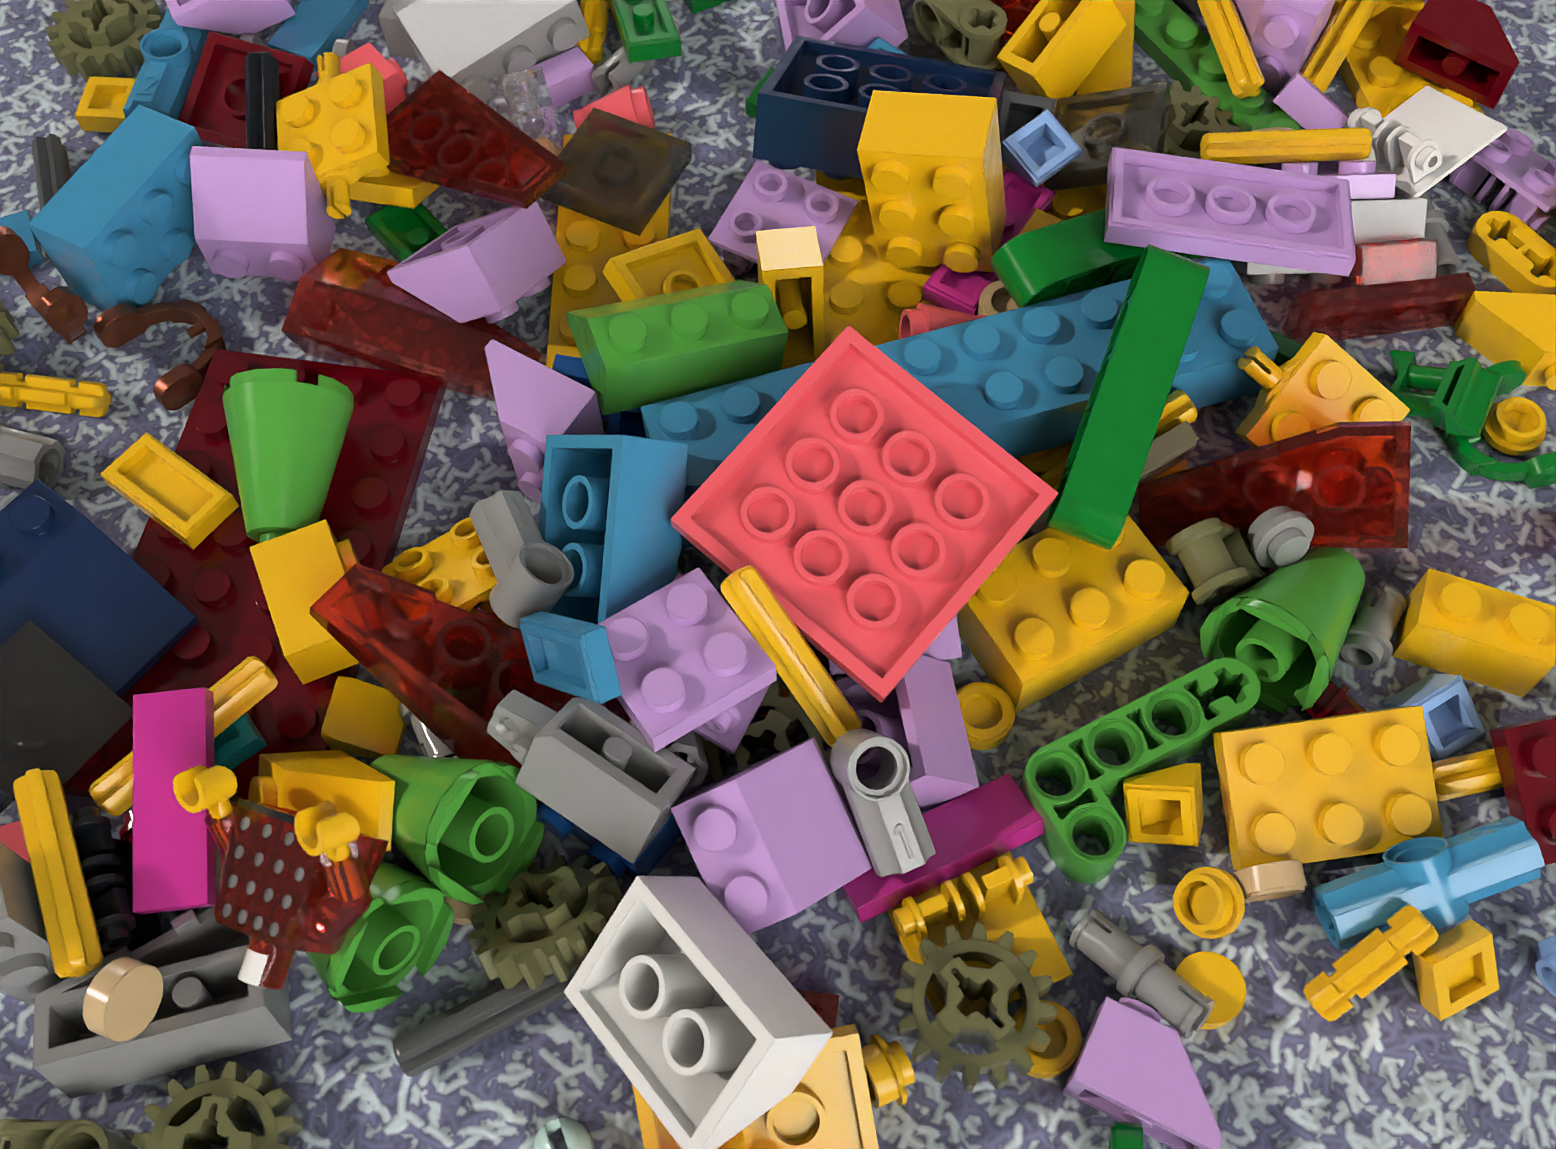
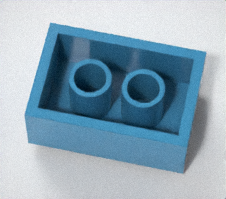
M139 104L28 223L68 287L73 289L83 301L105 311L121 303H129L138 309L154 298L159 285L178 264L183 263L189 257L192 247L197 243L194 236L190 152L192 146L204 147L195 127Z
M546 435L538 529L544 542L557 547L568 557L575 573L573 582L550 613L598 624L673 582L677 575L678 557L682 549V537L680 533L671 527V518L683 506L684 490L688 481L686 467L688 444L628 435Z

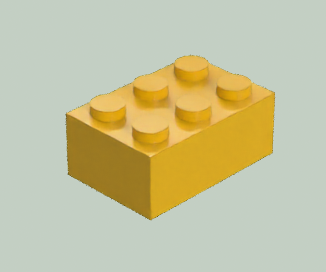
M873 90L857 152L880 261L906 268L917 265L937 267L943 264L951 270L961 273L973 271L994 272L990 266V261L1000 248L1007 216L997 98Z
M1129 514L1118 539L1110 550L1049 527L1018 543L957 614L959 636L991 682L1009 695L1014 704L1016 714L1174 627L1190 592Z

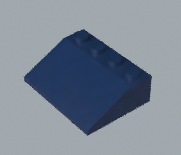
M797 35L758 92L752 158L766 160L771 166L783 170H793L799 167L819 170L825 176L835 180H849L854 177L863 179L857 148L873 90L997 98L998 109L1001 90H1004L1007 73Z
M36 479L0 511V814L15 800L13 784L16 779L24 776L26 771L40 768L41 771L46 770L199 623L195 615L89 519L39 479Z

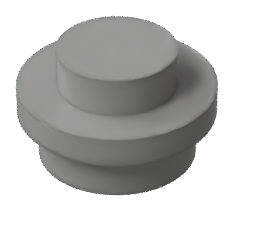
M1286 506L1271 508L1257 517L1248 530L1247 538L1251 544L1250 553L1256 562L1265 568L1291 565L1299 561L1308 551L1314 535V525L1302 512L1293 511Z

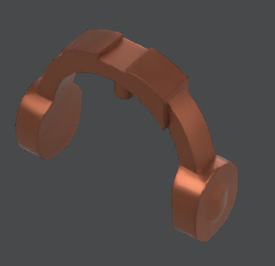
M0 226V274L14 278L26 293V299L43 320L70 345L87 333L83 325L88 317L86 304L73 289L67 286H58L49 290L44 283L40 285L28 268L30 252L27 245L13 229Z
M187 299L179 302L157 303L138 309L129 303H121L104 311L95 321L93 329L97 338L109 348H118L145 333L148 326L165 321L193 325L186 329V333L191 339L203 332L207 334L206 349L192 364L184 363L176 366L162 375L153 387L156 400L166 410H179L197 397L215 349L226 350L225 340L217 319H213L207 313L205 307Z

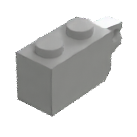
M513 689L496 706L487 728V733L509 750L522 765L515 784L632 864L635 863L667 823L672 814L670 808L679 801L696 769L665 747L654 752L638 729L601 704L580 697L572 698L559 712H556Z

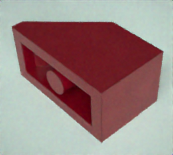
M1428 0L1412 21L1394 64L1493 110L1520 63L1492 7L1477 0Z

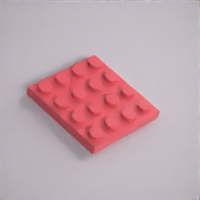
M848 325L671 518V527L728 575L739 568L748 565L754 566L804 639L882 703L1051 505L1058 492Z

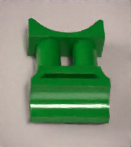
M1390 351L1392 370L1397 379L1388 390L1410 409L1406 416L1432 419L1433 426L1443 429L1447 434L1479 438L1501 385V375L1485 370L1479 364L1477 358L1467 357L1459 361H1450L1447 368L1417 365L1415 352ZM1419 389L1437 392L1436 394L1410 392V390Z

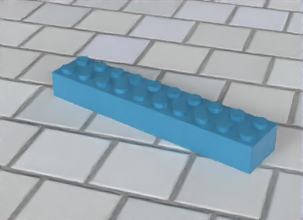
M1213 257L1198 261V263L1209 266L1210 273L1169 392L1171 394L1176 390L1184 391L1196 409L1259 392L1262 386L1244 370L1237 367V363L1240 357L1249 359L1243 353L1253 346L1259 347L1261 352L1272 361H1274L1279 350L1276 341L1229 259ZM1131 279L875 345V347L1014 458L1022 457L1074 442ZM814 362L641 406L645 438L688 444L686 464L688 481L684 490L683 505ZM681 535L682 549L694 546Z

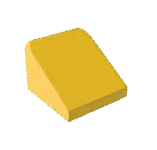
M338 676L322 725L321 737L331 750H342L353 756L377 759L387 754H399L407 726L402 721L398 711V706L402 702L399 693L355 678Z
M1185 763L1124 779L1123 789L1128 842L1198 847L1204 821L1200 763Z

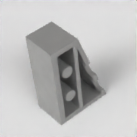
M257 873L243 880V883L242 881L239 882L236 886L238 893L216 904V906L198 915L191 909L170 921L173 929L131 952L125 946L103 958L102 965L90 971L88 975L79 978L69 977L36 995L34 1006L33 1068L70 1099L292 1040L283 915L277 903L275 904L274 898L268 903L263 900V893L267 887L262 883ZM250 880H253L256 883V889L249 896L245 892V887ZM226 903L232 905V913L228 918L222 916V908ZM245 909L248 913L247 920L244 924H239L237 915L240 910ZM261 915L263 917V926L260 930L255 931L253 929V920L256 916ZM273 922H277L280 928L276 937H270L268 932L269 926ZM247 947L254 952L268 956L259 986L251 985L238 979ZM130 957L154 966L159 970L163 979V995L160 1006L149 1025L136 1037L128 1041L117 1042L96 1034L87 1028L83 1019V1002L90 983L102 968L118 958Z

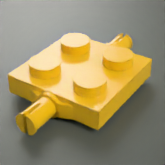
M324 52V57L319 54L316 58L319 77L316 85L276 101L278 150L307 152L323 193H326V213L332 218L343 219L344 214L348 217L352 213L349 195L351 184H354L367 173L390 165L383 75L370 62L341 74L340 57L332 52Z
M1313 332L1297 354L1280 366H1277L1257 346H1253L1243 353L1249 359L1240 357L1237 367L1244 370L1259 383L1262 389L1259 391L1254 408L1234 433L1320 505L1332 509L1353 481L1362 474L1378 486L1379 490L1385 493L1397 486L1390 480L1400 483L1402 473L1381 457L1379 452L1382 450L1385 441L1409 413L1410 409L1327 334Z

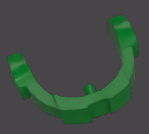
M1516 360L1500 362L1485 368V370L1493 374L1501 375L1502 382L1496 396L1506 394L1519 387L1527 376L1521 363ZM1441 429L1443 442H1447L1453 453L1452 458L1471 476L1480 475L1497 481H1524L1529 489L1556 483V452L1539 455L1525 462H1497V459L1484 455L1472 446L1481 442V436L1476 438L1447 434Z

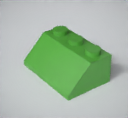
M743 280L567 312L569 327L592 389L596 391L602 415L641 408V406L781 370L789 334L768 285Z

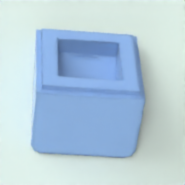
M1048 109L1002 141L1001 146L1002 161L1006 166L1035 187L1041 185L1083 153V150Z
M1429 674L1383 702L1385 709L1403 706L1423 707L1431 762L1450 758L1487 735L1461 675Z

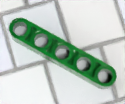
M1104 208L1014 237L992 256L990 266L1018 308L1132 279L1145 247L1104 242L1106 210ZM1169 251L1190 260L1203 257L1201 255Z
M1150 244L1146 246L1127 289L1056 490L1058 495L1052 502L1047 516V527L1110 550L1115 544L1129 513L1210 273L1209 266Z

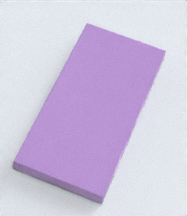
M1112 147L1108 162L1104 242L1145 248L1150 244L1166 251L1349 277L1356 261L1350 182L1348 179Z

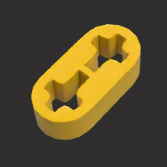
M1504 211L1484 213L1475 223L1466 243L1468 251L1474 259L1513 293L1556 295V249L1515 215ZM1539 273H1543V274H1544L1543 276H1540L1539 278H1537L1536 276H1534V275H1538Z

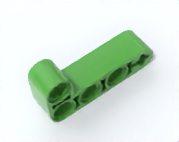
M1233 658L1213 660L1041 747L1031 755L1019 787L1027 800L1043 818L1045 834L1039 836V839L1057 868L1067 878L1077 883L1092 884L1101 881L1110 874L1126 844V828L1109 799L1124 791L1123 783L1125 778L1169 768L1214 745L1213 732L1241 728L1261 694L1260 681L1252 668L1246 663ZM1212 695L1216 700L1211 702L1204 712L1203 708ZM1160 719L1172 723L1178 729L1180 735L1173 736L1161 732L1154 725L1153 720ZM1109 748L1116 751L1122 757L1124 764L1117 766L1103 762L1097 756L1095 749ZM1042 777H1053L1066 787L1068 794L1061 796L1050 795L1038 786L1036 780ZM1089 834L1097 838L1103 845L1105 854L1094 856L1082 852L1075 845L1073 836Z

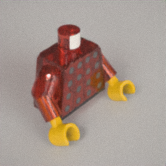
M197 765L182 771L173 779V790L176 799L186 811L191 813H197L208 808L209 814L205 817L204 821L221 854L222 876L214 909L216 922L251 936L238 979L258 987L282 990L295 951L333 955L341 949L348 931L371 906L372 893L370 885L389 841L360 832L358 820L346 812L337 814L336 806L330 801L322 802L301 811L239 798L238 803H230L229 798L236 793L237 778L231 770L218 765L209 769L206 766Z

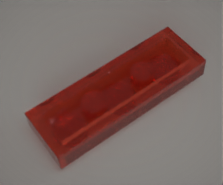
M1469 272L1449 275L1429 274L1418 279L1387 283L1374 281L1363 286L1332 290L1324 288L1314 289L1307 293L1296 295L1282 330L1285 337L1304 345L1313 332L1327 334L1333 341L1453 326L1471 295L1477 290Z

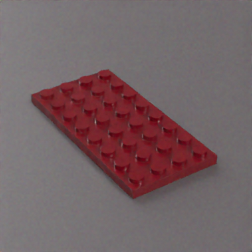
M215 349L175 453L231 493L239 507L194 550L151 517L148 518L132 559L195 615L199 623L50 765L49 770H54L60 776L64 794L92 798L89 793L91 784L133 751V695L202 687L209 689L249 656H256L261 659L274 673L278 684L273 691L247 711L266 741L267 746L231 770L237 778L236 790L239 798L249 801V785L251 779L259 774L260 754L331 750L321 737V729L338 676L356 679L361 663L303 685L284 657L249 548L259 544V542L248 538L246 535L222 400L224 385L230 387V377L236 373L254 369L284 368L297 370V382L318 386V375L320 374L348 386L353 393V413L319 521L327 520L338 542L350 539L363 571V575L353 578L355 588L358 594L368 591L376 610H378L385 587L380 573L384 566L392 563L446 390L442 377ZM244 808L246 816L250 818V822L256 823V819L252 816L250 809Z

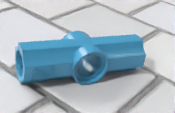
M167 8L159 28L144 35L140 41V50L144 63L123 108L126 118L140 104L178 120L209 31L211 30L179 26L173 20L169 8Z
M1510 815L1447 839L1426 836L1395 844L1384 852L1382 856L1384 862L1313 887V899L1311 901L1315 914L1326 932L1330 943L1341 951L1356 945L1377 927L1384 933L1391 927L1386 920L1405 905L1411 904L1420 910L1435 929L1457 923L1469 914V903L1540 878V870L1542 866H1545L1538 842L1528 832L1524 822Z

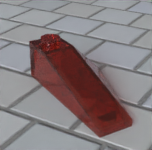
M440 69L386 115L390 165L385 167L393 173L527 209L570 171L564 161Z
M339 248L300 276L281 329L308 356L349 366L396 371L440 382L447 390L495 401L485 352V347L491 339L537 362L540 358V353L536 349L494 323L488 324L485 317L459 323L392 283L387 271L399 264L395 260L345 248Z
M1411 421L1338 422L1141 483L1138 486L1140 530L1153 546H1165L1167 541L1180 531L1210 518H1219L1220 521L1231 526L1241 527L1248 534L1250 526L1262 513L1274 507L1286 506L1293 511L1304 513L1313 523L1314 535L1309 547L1408 548Z
M356 563L310 607L309 614L458 758L503 761L521 769L522 765L510 751L487 733L488 724L496 706L513 689L556 712H559L572 698L577 697L534 681L521 630L497 622L499 617L495 613L478 608L475 614L437 600L432 590Z

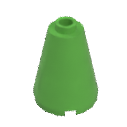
M254 369L236 373L230 377V387L224 385L222 400L246 535L248 538L262 543L319 522L353 413L354 395L348 386L320 374L318 375L317 386L297 382V370Z
M1319 545L1308 550L1299 561L1278 568L1223 601L1211 611L1200 629V648L1205 660L1212 654L1215 660L1233 658L1246 663L1256 672L1261 688V694L1254 707L1270 713L1284 714L1289 707L1303 706L1301 711L1311 708L1328 687L1363 592L1366 579L1362 566L1349 552L1333 545Z
M400 754L381 756L369 765L395 781L391 842L433 885L435 883L444 895L471 905L483 903L484 901L479 899V897L485 896L494 890L502 894L508 891L506 884L531 866L543 839L545 824L536 820L537 798L515 784L520 768L503 761Z
M277 838L268 848L262 865L263 881L267 887L273 888V898L275 901L277 900V905L334 1000L341 1003L350 1012H372L393 1003L405 994L396 985L415 965L422 977L431 969L448 941L454 921L453 908L445 902L444 896L446 895L441 890L439 891L425 878L367 852L351 849L350 857L360 892L354 898L344 899L340 895L332 865L326 852L318 856H311L301 845L299 846L300 843L293 842L291 846H286L283 840ZM278 859H282L284 869L280 874H275L273 870L274 864ZM298 867H303L305 870L304 878L302 881L296 882L294 872ZM290 894L292 904L289 909L284 910L281 906L282 898L284 895Z

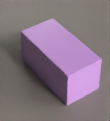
M576 46L520 72L524 95L536 111L542 115L595 90L596 88L591 77L592 72L595 70L594 65L582 50Z
M1299 71L1273 98V102L1304 129L1342 128L1349 118L1345 111Z

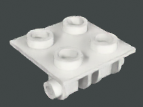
M1428 85L1384 118L1381 117L1377 109L1366 107L1354 110L1347 121L1348 128H1368L1372 133L1371 153L1364 160L1376 161L1375 171L1396 174L1395 189L1406 196L1412 197L1421 196L1507 131L1506 125Z

